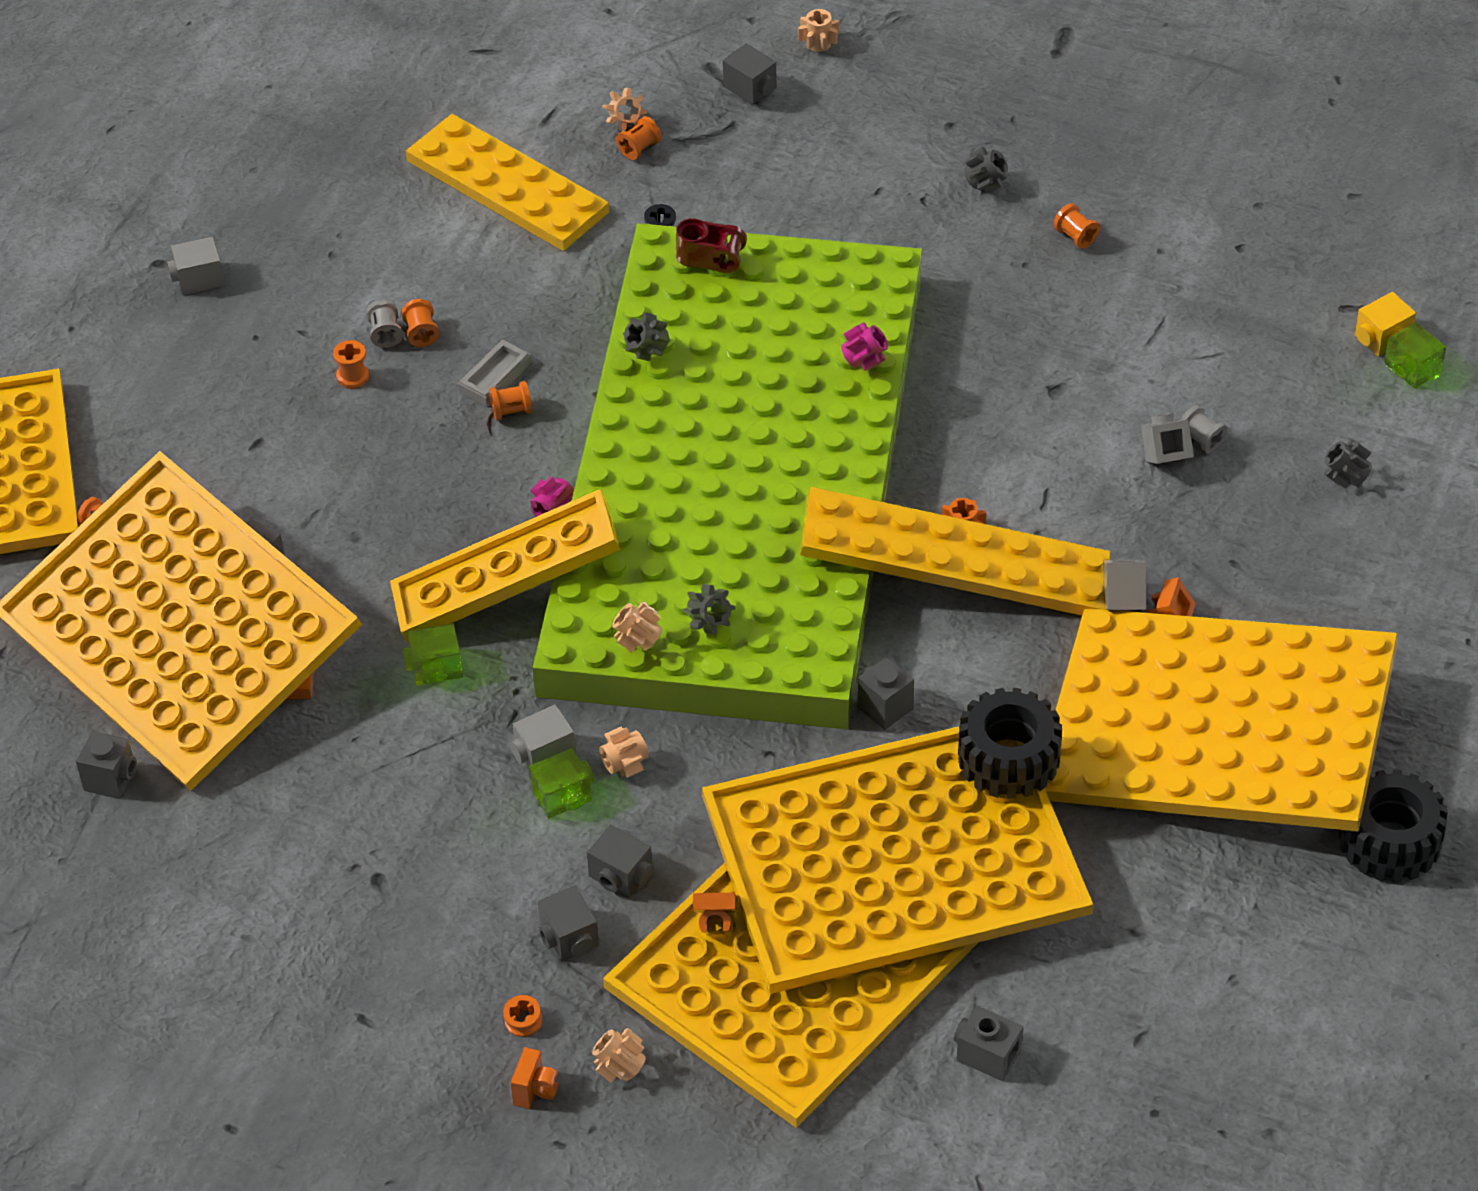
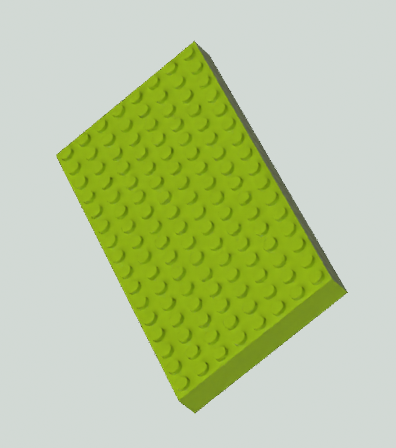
M637 223L572 497L573 501L601 489L608 503L620 550L553 579L533 663L535 697L849 729L874 571L800 556L806 501L810 487L880 502L886 501L921 285V248L746 233L747 243L745 248L739 253L741 259L739 268L733 273H721L716 270L687 267L677 261L676 227ZM728 235L727 237L728 243L730 241L731 235ZM726 255V258H725V261H724L725 263L728 262V257H727V255ZM643 313L657 315V320L667 322L668 324L665 329L668 331L670 342H668L662 356L651 355L650 361L637 359L635 353L625 350L628 345L624 340L623 332H625L632 317L642 320ZM863 322L866 323L868 328L872 325L877 326L884 333L888 342V349L882 352L886 360L867 371H864L862 365L858 368L852 367L846 361L841 349L842 344L848 341L843 334ZM702 584L713 585L715 591L717 589L728 590L729 593L726 599L730 605L735 606L728 619L731 625H717L716 634L705 633L703 628L699 630L690 628L692 619L688 613L683 612V609L687 607L690 600L688 592L702 593ZM644 601L656 610L657 614L661 617L657 624L662 627V632L657 641L648 650L644 651L637 646L631 653L617 643L614 635L618 631L612 627V624L619 611L625 605L631 603L638 608L641 602Z

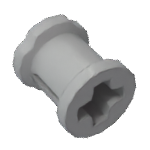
M389 300L375 301L367 308V319L372 325L370 331L371 342L379 348H390L399 344L402 340L403 332L401 326L397 324V305Z
M1198 405L1188 409L1181 418L1189 421L1191 437L1201 444V449L1207 454L1217 449L1227 435L1228 427L1223 423L1212 421L1204 415V409Z

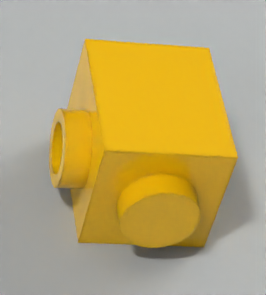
M1392 291L1359 309L1355 336L1361 344L1367 346L1379 357L1392 349L1400 348L1405 342L1412 339L1417 313Z

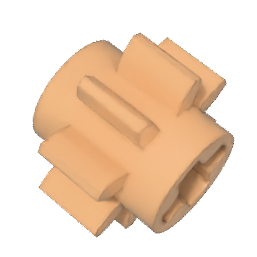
M815 9L810 11L806 17L800 18L798 40L806 41L808 49L822 52L829 49L831 44L838 43L840 21L832 20L830 12L823 9Z
M624 88L622 96L611 91L609 93L612 98L610 104L602 105V108L608 110L610 115L606 123L619 122V131H625L627 123H630L633 127L636 126L640 115L647 114V111L641 109L640 105L644 97L642 95L635 96L634 98L631 97V88ZM626 105L631 107L630 114L619 112V106Z
M644 601L641 602L638 608L631 603L625 605L619 611L612 624V627L618 631L614 635L617 643L631 653L637 646L644 651L648 650L657 641L662 632V627L657 624L661 618L657 614L658 612Z
M621 726L604 734L608 743L600 746L599 752L609 773L614 774L619 771L621 777L626 776L628 778L644 771L640 761L647 759L649 752L643 737L637 730L629 733L627 727L622 728Z
M626 1028L622 1034L614 1030L607 1031L593 1048L592 1054L597 1058L594 1061V1064L597 1066L595 1071L610 1083L616 1077L624 1081L631 1080L641 1070L646 1060L645 1055L641 1053L644 1050V1047L641 1045L643 1040L629 1028Z

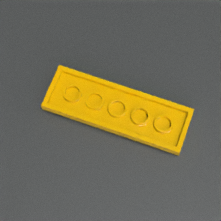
M450 114L405 151L406 160L409 163L562 251H565L609 213L608 201L454 114Z
M601 489L391 580L390 583L400 631L405 640L409 642L427 635L441 627L620 550L608 503Z

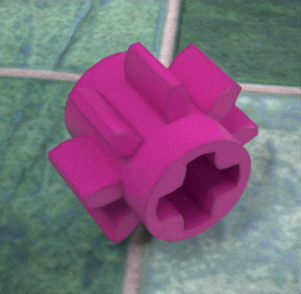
M863 322L843 334L848 341L842 344V353L852 367L858 368L862 365L864 371H867L886 360L882 352L888 349V342L884 333L877 326L872 325L868 328L866 323Z
M550 477L547 481L541 479L530 490L535 496L530 501L532 512L537 517L571 502L574 488L562 478L554 479Z

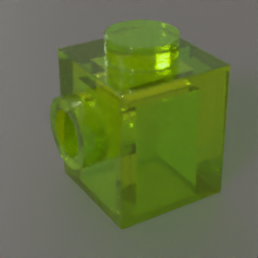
M1414 322L1388 338L1384 364L1392 369L1396 376L1404 379L1416 389L1427 381L1435 380L1442 373L1447 347L1417 322Z
M454 623L407 631L409 647L402 648L406 671H414L416 686L463 678Z
M572 748L528 766L531 792L548 819L568 810H576L585 803L592 801L590 784L594 783L593 772L586 760L580 762Z

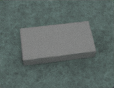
M502 339L457 383L458 392L488 407L491 404L489 388L495 387L497 390L507 388L532 363L531 354Z

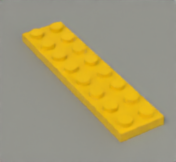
M810 487L800 556L1082 615L1084 609L1107 610L1104 592V560H1110V551L815 487Z

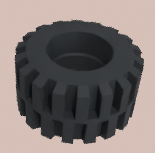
M1004 688L995 689V694L992 695L985 692L979 695V702L972 700L967 705V711H963L960 718L958 763L960 769H964L963 776L968 782L975 781L974 787L982 792L987 789L990 796L997 798L999 794L1007 795V799H1016V794H1023L1024 797L1033 795V789L1043 790L1047 787V780L1053 781L1057 768L1060 765L1062 724L1059 723L1060 716L1058 712L1051 710V703L1046 699L1039 701L1038 694L1031 691L1028 694L1021 693L1022 689L1013 688V692H1005ZM1011 739L1020 741L1024 745L1007 747L995 742Z
M1385 770L1376 771L1375 777L1370 776L1359 831L1339 830L1340 848L1342 853H1347V861L1351 865H1360L1359 871L1367 875L1371 872L1375 874V879L1384 881V877H1390L1392 882H1402V877L1407 876L1412 880L1418 878L1420 871L1427 873L1432 869L1433 862L1436 863L1440 857L1448 821L1447 806L1443 805L1444 798L1440 792H1433L1434 786L1430 782H1420L1419 776L1413 773L1410 776L1402 775L1401 770H1393L1392 774H1386ZM1378 822H1397L1408 829L1391 830L1381 826Z

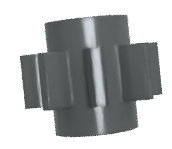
M984 146L970 154L971 158L965 161L967 166L964 169V174L968 183L979 191L986 188L988 193L1000 188L1002 181L1007 179L1005 174L1008 172V164L1005 157L999 151L993 149L987 152Z
M643 313L642 320L632 317L630 319L631 322L627 325L625 332H623L624 340L628 345L625 350L635 353L637 359L650 361L651 355L662 356L668 342H670L668 331L665 329L668 325L667 322L657 320V315Z
M1349 439L1347 444L1337 442L1329 449L1325 456V464L1330 468L1325 475L1344 488H1347L1350 483L1354 486L1361 484L1367 479L1372 469L1371 462L1367 460L1371 451L1352 439Z
M702 584V593L688 592L690 600L687 607L683 609V612L688 613L692 619L690 628L698 630L703 628L705 633L716 634L717 625H731L728 619L735 606L730 605L726 599L729 593L728 590L717 589L715 591L713 585Z

